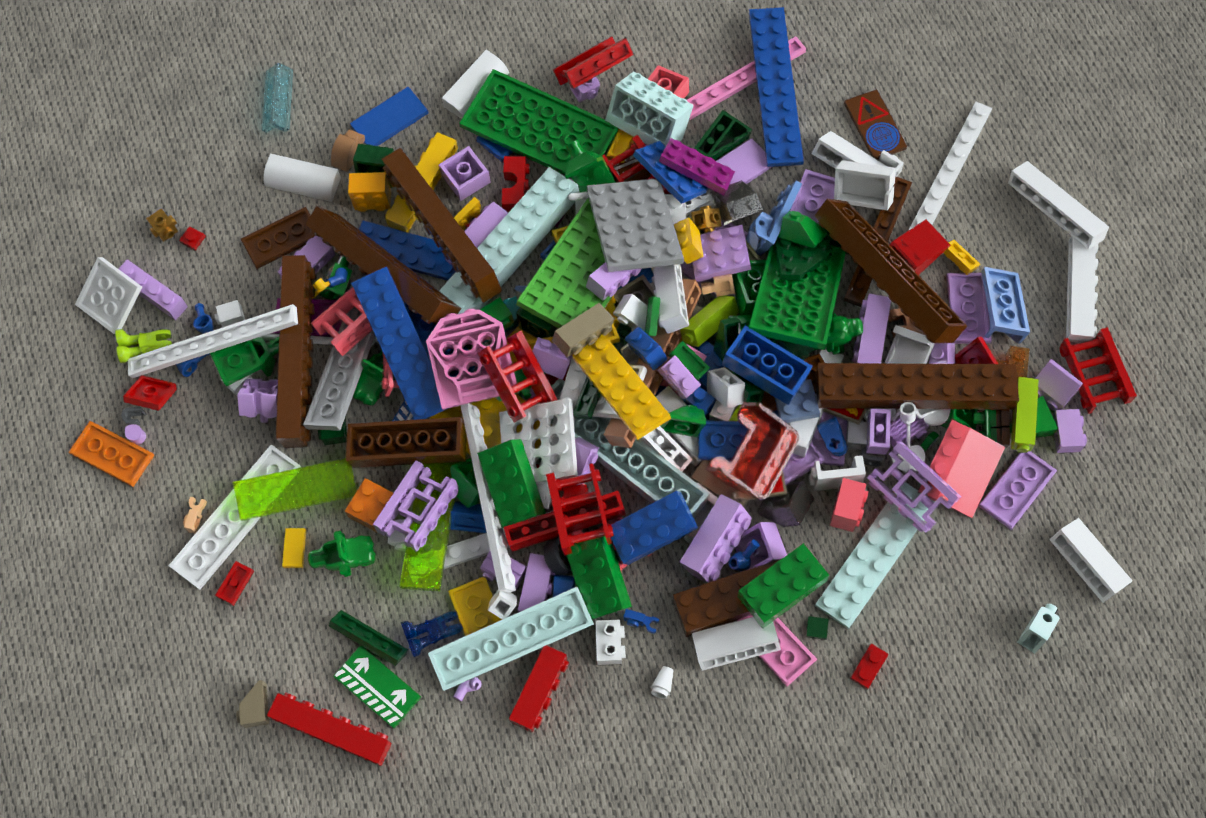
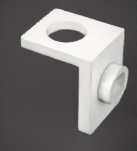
M884 150L882 151L879 161L888 167L896 168L895 176L897 177L902 171L904 163L895 155H891Z

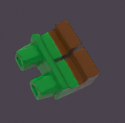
M985 409L983 412L972 414V425H982V431L977 432L1003 445L1005 448L1010 445L1009 410Z

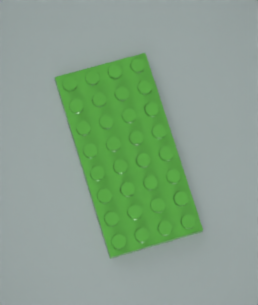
M589 198L580 208L516 303L517 306L557 328L567 324L598 303L606 308L612 298L608 296L602 301L586 288L589 275L605 263Z

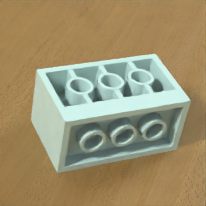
M633 71L615 85L605 121L633 137L639 135L641 140L647 145L661 141L667 146L670 138L678 141L683 139L694 105Z

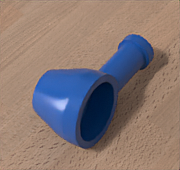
M202 303L196 304L195 310L198 317L194 320L193 326L202 334L214 331L213 321L209 315L205 314L204 305Z
M209 354L178 363L176 367L183 376L189 377L197 369V363Z
M752 539L744 552L741 551L733 554L728 561L729 567L738 572L748 570L751 565L750 556L760 547L759 542Z

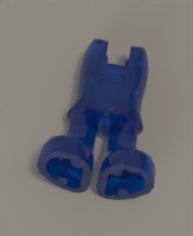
M457 611L446 612L417 625H412L409 621L400 622L413 657L419 656L425 647L431 644L435 645L438 641L454 636L463 630L461 623L448 627L446 623L458 618ZM425 632H427V634H428V635L425 636V637H422V638H419V639H413V638H415V637H417V636H419V635H421V634H423V633H425Z

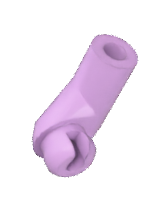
M475 677L459 684L453 697L462 701L467 692L476 691L481 688V681Z

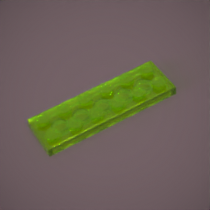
M346 458L233 482L241 521L354 497L357 492L352 466L346 462Z

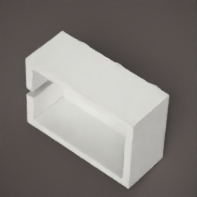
M842 160L835 170L834 200L848 201L850 205L888 210L893 203V185L895 184L896 168Z

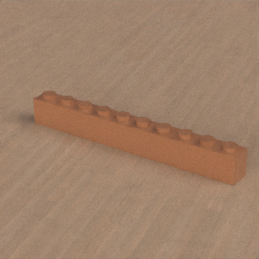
M682 279L689 320L702 290L696 280ZM658 324L657 335L651 338L661 346L663 352L668 357V361L670 359L668 355L678 346L682 336L680 330L668 334ZM639 358L635 365L646 367L647 373L643 382L655 396L663 379L657 371L660 367L653 371ZM611 418L608 426L605 428L604 436L611 445L632 448L636 437L621 419Z

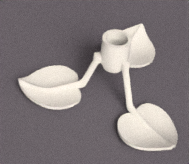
M904 402L900 409H897V413L896 409H885L891 410L890 421H895L900 415L901 421L907 426V447L922 461H925L923 448L919 445L911 446L910 423L914 422L917 416L919 419L924 418V422L928 425H942L947 421L950 409H917L911 402ZM870 409L867 410V412H866V414H865V416H864V419L866 420V422H867V416H868V414H869V412H870ZM898 454L904 460L897 467L898 469L907 473L913 468L917 472L909 462Z

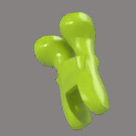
M123 329L115 330L118 343L117 355L120 363H125L129 358L172 344L171 341L164 340L171 338V331L167 329L139 333V335H128ZM137 344H139L138 347H129V346H132V345H137Z

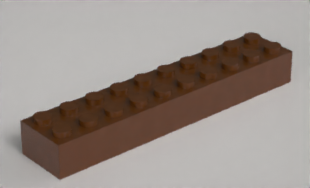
M399 148L382 159L385 165L383 170L389 177L388 181L393 188H397L396 191L400 198L406 200L405 203L409 210L415 212L414 215L418 222L424 224L425 231L428 235H432L435 245L438 248L441 247L444 257L447 260L450 259L453 269L456 273L459 272L461 274L460 277L464 284L470 286L473 296L476 299L479 297L484 303L502 292L495 271L403 150Z
M825 200L814 215L819 221L818 224L828 230L830 237L842 245V250L849 253L857 265L862 266L865 274L877 282V287L889 295L888 298L901 308V312L912 319L913 325L926 334L925 337L931 343H954L967 328V325L848 201Z
M319 206L315 207L305 224L311 229L310 232L317 237L321 236L323 238L322 242L335 247V252L342 256L345 255L349 263L357 264L359 266L358 270L366 275L387 267L404 304H408V309L412 312L421 314L423 321L437 325L439 320L451 313L457 315L462 309L460 306L341 215Z
M305 255L282 256L280 308L293 304L297 307L298 317L297 325L280 330L276 439L284 448L308 447V442L311 441V432L303 424L309 411V405L312 403L309 387L312 386L310 368H313L310 350H313L311 333L314 332V327L311 324L313 322L311 321V315H314L312 297H315V288L312 286V280H315V269L311 267V262H308Z
M818 363L816 369V395L819 408L900 409L904 402H911L917 409L1014 410L1019 402L1016 364Z

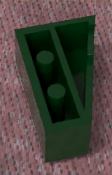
M722 110L694 149L716 161L749 139L752 129Z

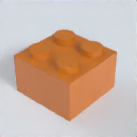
M365 478L347 506L345 513L350 519L377 532L373 523L393 495V492Z

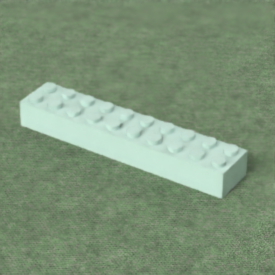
M550 167L477 248L495 271L501 287L575 203V201L569 200L568 195L579 193L578 184L570 179H566L565 176ZM455 272L439 290L462 308L458 314L464 313L468 309L480 310L489 301L487 300L483 303L479 297L476 299L470 291V286H466L462 281L459 272Z
M560 378L552 386L558 400H560L565 383ZM592 417V419H575V438L580 437L599 447L597 461L650 503H654L675 491H679L682 493L694 519L707 505L710 498L709 492L640 439H635L632 448L611 445L604 436L605 428L608 426L611 418Z

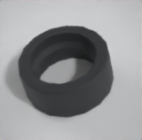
M558 536L547 541L545 544L544 559L553 573L565 575L572 572L567 555H565L566 564H564L559 556L558 546L561 548V543Z

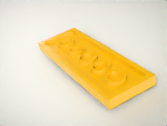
M601 336L592 345H587L578 354L572 355L574 361L637 440L671 419L668 411L606 336Z

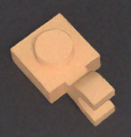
M732 274L713 277V283H701L703 295L716 292V297L735 294Z
M190 497L189 506L192 509L184 517L183 524L189 533L196 534L202 518L201 513L207 501L201 499L200 504L195 505L196 499Z

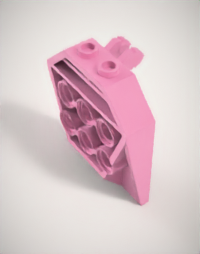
M468 309L461 314L451 313L439 320L426 340L442 410L499 396L477 353L488 347L482 345L485 340L492 341L489 345L492 351L507 345V340L502 322L479 309ZM467 344L473 345L469 351L463 349ZM447 349L454 350L451 355L444 354ZM510 353L496 358L501 369L512 364ZM471 366L478 367L477 371L474 373H471L468 370ZM456 370L459 372L456 377L449 376L451 371ZM514 372L506 375L510 386L517 384Z

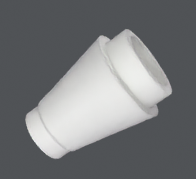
M666 666L661 668L651 686L652 695L661 699H666L670 695L673 669Z

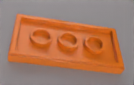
M89 421L68 452L131 487L135 486L154 457L152 452L92 421Z

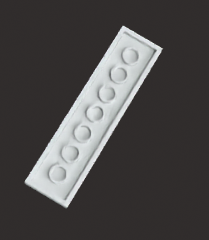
M270 445L168 566L201 590L302 467L273 445Z

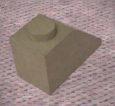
M263 680L258 681L239 704V711L236 713L237 721L244 728L269 724V717H267L269 712L267 684Z

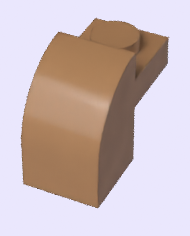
M350 129L344 135L339 134L332 148L331 166L347 172L354 165V154L358 144H363L365 141V135Z

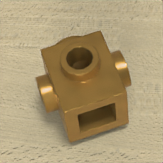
M711 206L700 207V210L691 212L692 222L699 230H704V233L715 231L714 228L722 227L719 208L711 209Z
M162 209L146 218L152 227L149 229L155 238L159 236L163 242L172 238L178 232L175 227L177 224L175 219L171 215L167 216Z

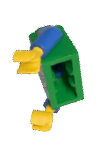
M339 257L338 262L329 268L324 281L320 278L313 284L316 289L315 297L320 295L329 300H338L344 295L352 270L348 268L349 262L346 260V257Z

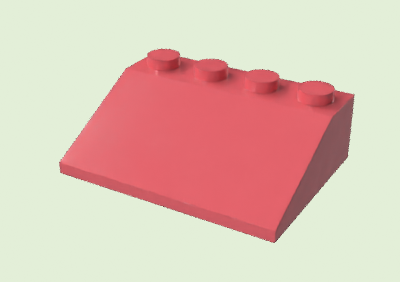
M951 420L930 464V468L962 496L953 504L951 509L973 518L1005 447L954 420ZM928 481L933 487L926 495L928 498L936 501L940 496H943L947 501L949 500ZM922 484L918 490V493L920 494L925 489V487Z

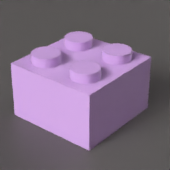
M469 146L439 164L441 176L460 201L491 183L489 171Z

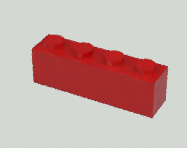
M547 645L543 647L509 717L511 723L532 733L535 728L538 729L543 720L540 716L543 710H547L552 699L549 697L552 690H557L560 684L558 679L560 673H565L569 665L567 654Z

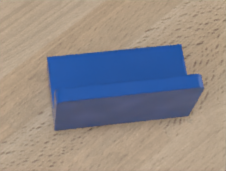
M455 502L451 511L450 529L487 533L481 504L467 508L461 502Z

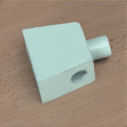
M1052 604L1041 607L1032 617L1017 643L1035 654L1048 640L1060 619L1056 615L1057 607Z

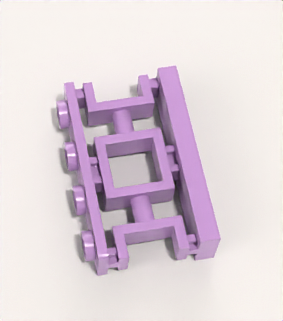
M898 442L889 453L896 460L884 474L876 468L867 478L870 480L869 484L871 487L885 494L883 497L890 504L894 503L899 507L898 511L905 518L909 517L914 521L913 526L917 530L928 532L936 524L930 517V514L941 503L950 509L962 496L903 442ZM898 454L909 462L918 473L912 468L903 475L897 469L904 461ZM891 474L899 481L892 488L897 495L882 482ZM911 476L925 487L923 492L914 501L900 489ZM928 481L949 500L947 501L943 496H940L935 503L926 496L933 489ZM920 501L928 508L921 516L926 522L911 509L915 508Z
M415 461L373 523L377 533L383 536L386 534L390 538L394 530H397L407 535L404 539L405 545L412 547L417 552L420 547L425 545L430 531L436 528L441 514L443 515L447 511L451 499L456 497L458 493L456 480L452 478L450 480L446 476L443 482L439 484L429 479L432 474L430 468H425L422 463ZM420 481L426 485L423 492L415 489ZM434 489L442 493L438 500L430 496ZM416 497L428 503L420 516L408 511ZM399 513L406 517L402 524L394 521ZM413 521L421 525L416 533L409 529Z

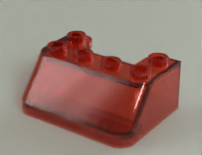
M743 402L737 413V419L748 431L730 462L723 457L717 456L711 459L706 470L736 490L757 499H766L771 494L799 442V433L761 403Z

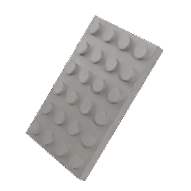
M657 179L587 186V193L608 272L683 264L684 257L662 185Z

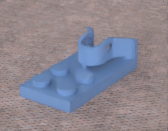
M797 180L792 185L788 184L784 192H780L776 199L778 204L772 208L769 215L762 211L750 225L746 240L758 255L761 256L774 245L781 230L782 219L790 211L802 186V183Z
M984 267L981 270L990 318V329L985 334V338H989L994 331L1005 333L1013 341L1021 344L1030 333L1019 275L1014 272Z

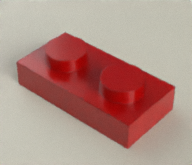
M235 561L215 596L234 606L253 575L254 570Z
M871 643L850 679L868 690L889 654Z

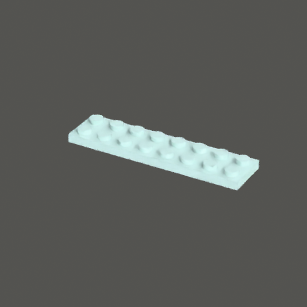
M906 482L900 487L912 501L920 495L918 490ZM920 501L915 508L911 509L924 521L921 516L928 508ZM887 502L815 604V607L847 629L853 624L917 531L913 526L914 521L909 517L905 518L898 511L899 507L894 503L890 504Z
M575 587L429 652L428 655L442 689L445 691L594 625L579 588Z

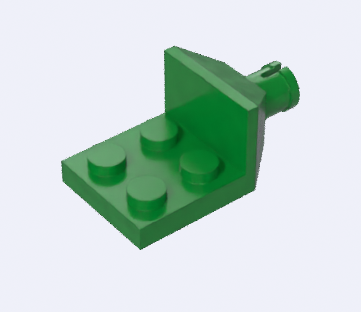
M575 140L565 146L572 159L568 162L565 177L566 179L572 177L573 181L578 184L579 192H587L588 185L616 183L603 156L590 151L584 152L579 140Z
M258 337L210 353L226 387L260 369L267 377L271 376L276 362L274 356L279 353V337L267 343L263 338Z

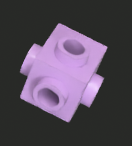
M594 77L574 89L570 87L578 102H582L597 96L600 83L597 77Z

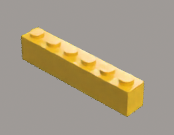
M438 132L434 138L430 139L426 152L424 151L421 154L420 161L415 166L432 190H434L442 177L439 164L455 155L458 150L455 139ZM397 195L392 208L386 212L385 219L389 227L409 232L416 220L415 212L410 211L405 203L406 200L401 199Z

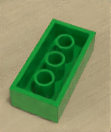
M521 439L508 440L477 453L502 528L546 514Z
M606 537L575 543L574 546H571L572 554H568L567 557L576 586L579 588L591 618L596 619L632 607L613 545H608Z
M803 543L738 591L737 597L763 629L827 582L829 574Z

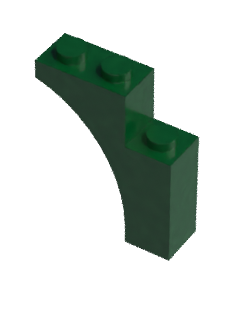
M737 317L720 320L713 351L722 362L726 352L741 332V321ZM726 368L745 382L744 404L742 406L747 408L761 404L764 390Z

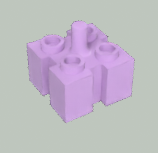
M247 378L243 388L237 394L239 416L252 418L260 414V421L262 423L268 422V418L277 417L278 379L262 381V379Z

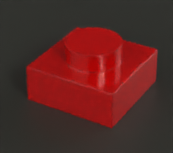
M189 226L179 241L196 251L206 236L204 233Z

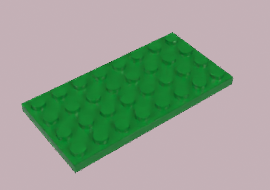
M492 69L459 123L461 128L521 156H526V158L547 168L550 167L563 175L566 173L568 162L572 160L565 147L566 145L579 140L584 152L590 151L603 156L606 154L619 130L618 127L605 121L603 118L495 69Z
M772 245L769 250L749 329L765 337L825 350L846 252L840 247L831 246V258L821 262L820 266L814 271L807 272L800 281L780 280L775 248Z

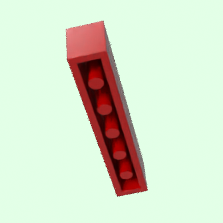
M619 491L601 496L607 521L626 515ZM595 499L568 506L566 509H563L564 516L568 515L570 517L599 510L598 501ZM554 511L503 527L512 552L559 536ZM597 518L572 524L567 528L568 534L600 524L602 519Z
M287 692L284 695L277 693L267 717L382 766L392 744L387 740L389 736L378 731L375 735L369 732L370 728L362 724L354 726L350 724L351 720L346 717L340 716L339 719L333 717V712L322 708L321 711L314 709L315 705L303 700L300 703L296 701L297 697Z

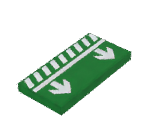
M361 645L334 675L341 684L393 729L396 728L421 699L417 692Z

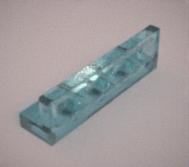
M277 63L266 71L262 127L264 132H269L273 128L284 132L290 129L293 69L281 63Z

